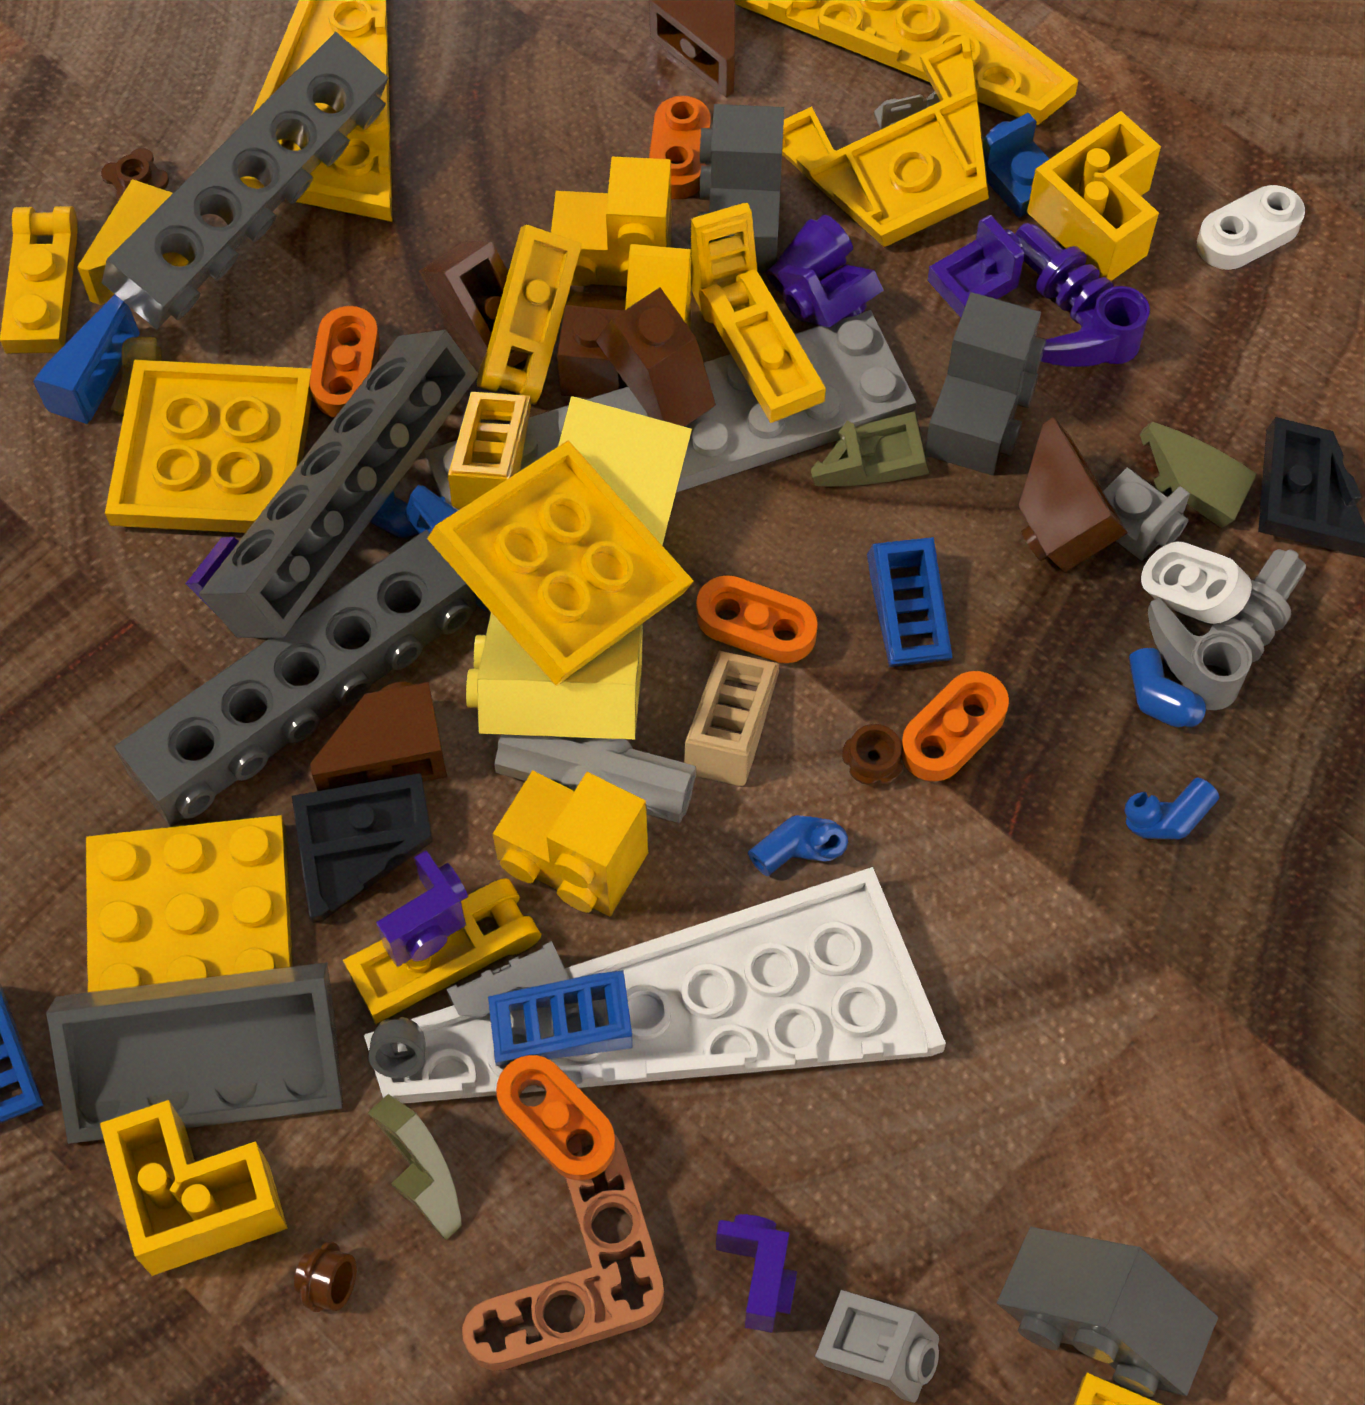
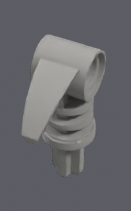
M1291 549L1287 551L1275 550L1255 580H1251V594L1244 608L1231 619L1213 624L1210 631L1203 636L1191 634L1161 598L1150 602L1148 608L1150 629L1163 660L1183 683V686L1189 688L1193 693L1199 694L1204 699L1207 710H1220L1228 707L1235 701L1252 662L1260 659L1264 652V646L1271 642L1275 631L1281 630L1290 619L1291 609L1286 600L1306 570V564L1298 558L1299 554ZM1205 666H1218L1225 670L1229 676L1215 675Z

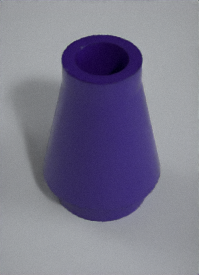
M824 214L817 220L808 219L776 263L766 271V275L774 288L782 295L785 287L778 271L787 265L811 269L819 279L846 264V256L853 250L852 242L844 229L832 217Z

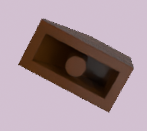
M649 0L650 37L727 98L734 92L735 0Z
M465 240L419 270V273L446 320L484 358L509 271L492 241ZM511 349L507 365L511 367L516 366L528 358V354Z
M661 287L612 318L596 339L602 351L649 417L686 427L716 405L697 339Z
M575 292L565 305L557 354L561 395L593 398L621 389L622 377L602 351L596 339L610 320L625 310L626 296Z
M1054 417L1043 423L1019 502V508L1029 523V526L1021 530L1039 561L1049 557L1064 572H1067L1128 532L1072 437Z
M395 682L383 687L380 691L364 694L310 763L317 791L421 773L423 782L446 778L447 772L429 682L419 684Z

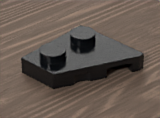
M1275 417L1268 426L1265 439L1258 532L1365 558V524L1356 506L1362 495L1354 477L1344 467V455L1333 431Z
M421 773L292 796L308 909L313 923L328 918L433 842Z

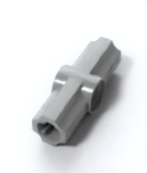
M501 734L494 763L496 773L526 781L533 770L573 791L576 790L585 773L589 772L646 800V812L648 815L681 823L682 818L686 815L696 778V766L635 750L626 739Z

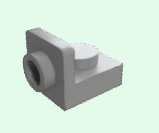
M1127 467L1104 490L1105 495L1128 532L1116 540V542L1141 561L1158 545L1163 547L1173 543L1188 523V519L1183 516L1190 493L1181 486L1169 497H1166Z
M841 1290L815 1357L826 1367L888 1386L899 1398L915 1403L923 1384H927L936 1371L939 1360V1336L916 1312Z

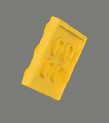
M134 360L105 509L109 525L246 533L303 460L312 403V393L309 385L311 368Z
M569 440L435 525L427 538L556 686L684 594L693 583L692 578Z
M282 815L86 836L88 992L293 967L286 825Z

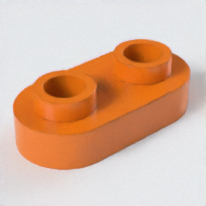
M675 96L665 100L658 106L654 116L649 158L671 159V162L681 163H671V199H685L696 194L700 190L701 165H707L700 164L701 128H710V112L702 101L690 96Z
M356 306L336 308L324 316L318 328L309 385L316 407L322 413L331 417L337 416L377 364L380 347L377 323L374 317L363 308ZM348 341L359 342L354 346L344 345ZM339 390H350L345 394L335 395Z
M736 576L713 578L702 586L697 595L696 618L698 625L708 637L778 663L797 662L805 658L815 646L818 625L817 617L813 609L801 599ZM723 610H732L737 614V617L731 620H724L717 614ZM787 630L796 637L786 641L778 639L775 634L779 631Z
M969 671L955 677L906 726L902 738L901 754L903 757L902 761L908 771L926 781H942L958 772L1001 728L1005 721L1009 697L1001 681L993 675L981 671ZM976 705L982 708L985 714L977 717L971 716L965 712L964 707ZM934 746L942 751L943 756L935 759L929 758L923 754L922 749Z
M537 1055L519 1057L504 1068L497 1082L496 1094L500 1109L506 1119L562 1176L573 1180H587L601 1174L609 1166L615 1153L614 1130L609 1119L554 1062L545 1057ZM531 1085L542 1087L546 1091V1097L543 1102L537 1106L523 1104L520 1100V1095L526 1087ZM583 1134L593 1140V1149L585 1156H575L568 1151V1142L572 1137Z

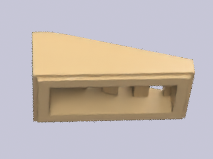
M718 651L685 741L684 763L696 766L697 777L736 786L746 784L778 677V663ZM725 680L757 686L758 688L756 691L724 685ZM720 702L724 704L750 709V711L719 705L718 703ZM715 725L735 731H740L742 733L739 734L730 731H725L717 728H712L711 726Z

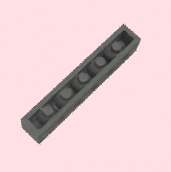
M335 32L107 258L102 284L156 330L171 315L176 320L183 318L198 301L201 293L197 289L209 276L216 281L221 279L236 262L239 253L235 250L247 237L253 242L259 240L277 217L273 211L285 199L291 204L295 203L308 189L314 179L310 173L321 162L329 167L341 156L350 142L346 136L357 125L365 130L377 119L386 105L380 98L389 77ZM315 103H325L331 106L337 113L323 112ZM287 139L293 141L301 150H288L281 146L277 140ZM245 176L254 177L264 185V188L255 189L248 187L240 178ZM206 214L217 215L227 223V226H211L201 216ZM171 252L178 253L184 256L190 264L182 267L169 264L162 255Z
M446 330L401 335L395 339L200 591L199 595L237 638L285 637L478 377L477 371Z
M427 529L299 617L284 638H269L114 746L128 775L170 827L183 818H193L204 812L212 804L215 796L237 780H247L256 775L273 754L289 743H298L308 738L325 717L341 706L346 707L357 703L364 694L368 693L371 685L393 669L401 670L409 666L420 655L422 648L443 633L448 635L458 631L468 622L472 613L477 610L475 594L429 542L427 538L430 533ZM406 604L418 606L409 613L394 612L398 607ZM362 639L368 641L358 649L343 648L353 640ZM301 676H317L310 684L304 686L292 685ZM250 712H265V714L255 722H240V720ZM212 748L211 753L201 760H187L189 755L197 749Z

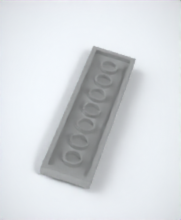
M869 310L857 316L841 319L829 328L819 326L795 334L826 388L825 402L773 423L769 422L731 354L704 362L716 405L686 426L691 428L692 431L676 492L840 440L838 432L847 420L856 427L915 411L916 400L872 311ZM629 387L587 399L588 401L649 417ZM568 406L529 418L520 471L558 447ZM457 440L424 451L426 462L439 497L444 496L450 506H452L448 473Z

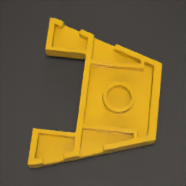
M967 34L961 35L920 55L922 68L940 102L839 150L833 149L812 106L784 119L782 155L883 247L989 199L970 39Z

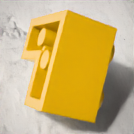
M1120 111L1035 169L1027 213L1066 249L1071 246H1078L1087 255L1085 265H1094L1100 272L1099 278L1105 277L1112 281L1148 255L1159 212L1141 196L1150 190L1161 146Z
M612 156L608 193L555 192L551 233L582 243L571 285L588 286L595 284L627 287L631 244L671 248V159Z
M532 770L493 832L497 859L500 860L501 867L516 879L526 883H533L537 879L556 889L557 895L571 907L586 913L591 912L594 908L611 917L648 855L646 800L589 772L585 773L576 790L573 791Z
M169 1100L100 1123L134 1256L151 1276L288 1229L269 1163L256 1141L195 1162L185 1124Z

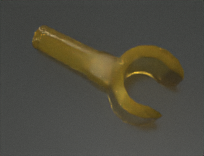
M130 337L124 341L122 345L124 371L110 412L114 415L124 416L134 360L162 361V349L156 346V337Z

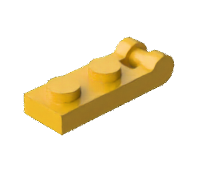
M55 206L53 212L36 213L34 207H14L12 212L13 240L0 342L6 354L57 353L65 345L78 234L76 211L73 206ZM53 235L52 244H37V236Z
M527 224L520 228L488 349L479 369L477 387L491 392H496L498 388L514 392L516 395L530 396L531 404L537 403L544 386L582 243ZM511 349L528 354L523 370L507 365Z
M755 269L737 275L736 282L721 288L718 284H714L699 290V300L706 318L710 323H714L770 423L825 402L826 388L761 276ZM744 304L747 307L736 312L733 309Z
M504 878L494 881L469 894L466 899L461 901L466 926L448 936L446 944L427 959L422 961H413L411 959L397 967L384 948L382 940L343 959L346 970L375 1024L507 955H515L526 951L539 941L542 934L531 916L522 915L517 906L520 896L510 879ZM485 917H494L499 928L483 935L476 922Z

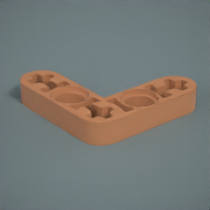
M579 1134L570 1139L567 1149L571 1154L580 1157L583 1156L582 1148L587 1145H594V1142L589 1136ZM615 1135L613 1159L604 1170V1177L609 1191H602L584 1202L581 1197L582 1194H595L592 1178L573 1180L565 1177L591 1268L497 1296L474 1306L465 1318L462 1332L463 1342L471 1359L480 1367L492 1371L509 1369L643 1327L652 1322L661 1312L664 1302L663 1279L625 1153L617 1135ZM619 1183L624 1188V1190H610ZM615 1207L629 1214L633 1221L631 1233L626 1239L619 1243L609 1244L595 1236L592 1224L599 1212L606 1208ZM638 1249H642L644 1257H630L632 1271L638 1285L650 1284L653 1290L643 1294V1307L631 1310L626 1300L614 1301L612 1295L622 1291L621 1275L617 1262L604 1269L600 1261L622 1260ZM559 1295L576 1297L585 1308L582 1323L570 1332L560 1333L554 1331L547 1326L544 1320V1311L547 1304ZM532 1305V1320L541 1341L528 1344V1334L526 1329L506 1336V1349L501 1352L493 1353L488 1342L476 1344V1337L486 1333L485 1321L498 1317L503 1327H512L524 1323L519 1308Z

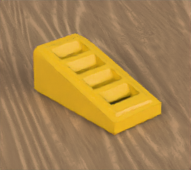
M748 202L691 219V291L704 320L709 322L700 304L699 290L714 284H718L722 288L735 283L737 275L753 269L757 271L752 211ZM735 234L734 236H730V237H727V238L720 239V240H717V241H714V242H710V243H709V241H711V240H715V239H718V238H722V237H725V236H728V235ZM744 304L733 309L736 312L747 307Z
M484 392L470 393L448 473L451 503L454 508L461 509L520 471L531 409L530 396ZM481 419L511 421L510 425L482 423Z

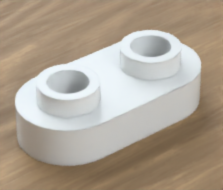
M1278 185L1261 187L1210 213L1203 220L1196 243L1198 253L1205 262L1219 269L1230 270L1242 267L1296 237L1305 215L1304 203L1294 191ZM1223 230H1230L1236 234H1228Z
M1185 542L1169 543L1158 549L1146 562L1141 575L1143 588L1154 599L1161 598L1169 609L1210 624L1221 623L1236 616L1246 605L1252 589L1249 576L1231 558Z

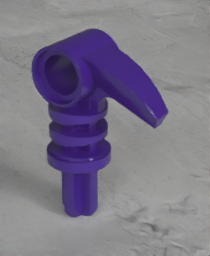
M1025 223L1019 227L1015 235L1022 245L1024 261L1039 275L1036 284L1037 291L1045 298L1057 297L1056 304L1064 311L1071 310V319L1081 325V329L1077 332L1047 339L1041 361L1067 367H1084L1101 363L1122 364L1133 359L1139 351L1150 313L1149 303L1145 296L1131 287H1114V284L1108 278H1099L1100 272L1094 265H1085L1087 255L1078 246H1071L1063 250L1037 225Z

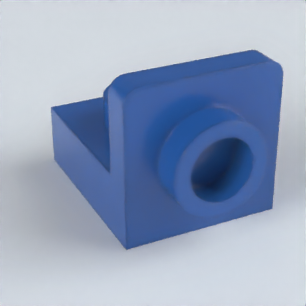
M1026 113L1011 122L1004 121L990 130L983 141L987 183L1018 218L1027 214L1035 169L1049 160L1033 141L1037 121L1030 113Z

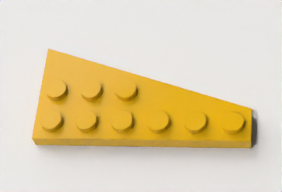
M299 0L252 114L335 32L389 77L387 0ZM389 79L380 98L386 105L377 119L365 130L357 125L346 136L350 142L341 156L329 167L321 162L310 173L314 179L296 202L392 222ZM315 103L323 112L337 113L331 106L325 103ZM287 139L277 140L281 146L288 150H301L293 141ZM245 176L240 178L248 187L255 189L264 188V185L254 177Z
M735 0V4L928 82L930 81L922 68L920 55L961 35L967 34L972 50L978 102L1018 118L1026 113H1030L1037 121L1036 125L1042 123L1076 95L1079 81L1077 78L974 0Z

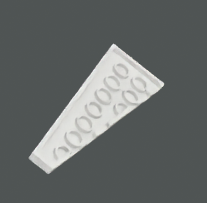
M873 867L565 968L569 979L624 970L632 1029V1048L549 1060L554 1062L578 1088L928 1057L944 1052L946 1042ZM517 988V989H515V990H513V991L521 990V989H526V988ZM606 999L592 1001L595 1027L609 1025ZM578 1003L566 1004L565 1012L568 1033L582 1031ZM452 1005L411 1019L424 1032L426 1042L424 1063L417 1073L405 1078H391L375 1070L383 1098L389 1094L402 1104L497 1095V1082L501 1072L507 1065L496 1066L490 1014L481 1018L460 1016L455 1006ZM551 1006L537 1008L541 1039L553 1037L554 1028ZM524 1010L510 1012L513 1043L527 1042ZM374 1032L364 1035L368 1050ZM397 1043L398 1052L407 1051L405 1044ZM531 1085L526 1087L522 1093L545 1090L540 1086Z

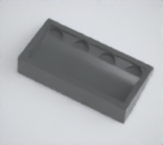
M328 962L56 996L46 1013L68 1144L104 1139L100 1126L101 1122L166 1100L171 1102L186 1128L334 1110L343 1107L338 1043Z

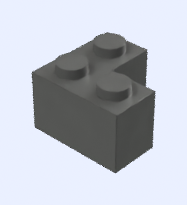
M714 104L713 127L701 128L700 164H711V166L701 165L700 200H709L710 205L709 212L698 211V216L748 202L752 211L757 272L766 273L777 261L784 107ZM735 234L728 235V236H725V237H722V238H718V239H715V240H711V241H709V243H710V242L717 241V240H720V239H724V238H727V237H730V236H734Z
M970 292L953 338L947 377L929 423L925 456L992 476L996 470L1000 455L1012 456L1022 426V421L1013 418L1018 406L1025 408L1030 406L1039 376L1037 371L1047 340L1036 336L1041 316L1040 311Z
M1035 1227L1029 1228L997 1301L1001 1308L1020 1322L1018 1332L1027 1340L1050 1350H1058L1060 1343L1073 1345L1085 1355L1108 1363L1114 1368L1113 1379L1118 1384L1147 1397H1153L1156 1389L1184 1396L1188 1395L1218 1320V1316L1141 1247Z

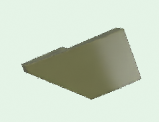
M915 411L856 427L847 420L838 432L840 436L838 443L823 463L817 461L811 469L815 486L867 485L929 474Z
M1155 422L1145 426L1140 433L1143 446H1151L1160 476L1154 479L1156 489L1162 494L1172 489L1173 493L1181 486L1190 493L1187 504L1217 526L1223 528L1233 522L1257 473L1220 450L1185 433Z
M387 1094L368 1114L410 1164L391 1184L404 1199L406 1198L416 1205L432 1227L447 1240L461 1227L458 1198L450 1171L438 1145L417 1113Z

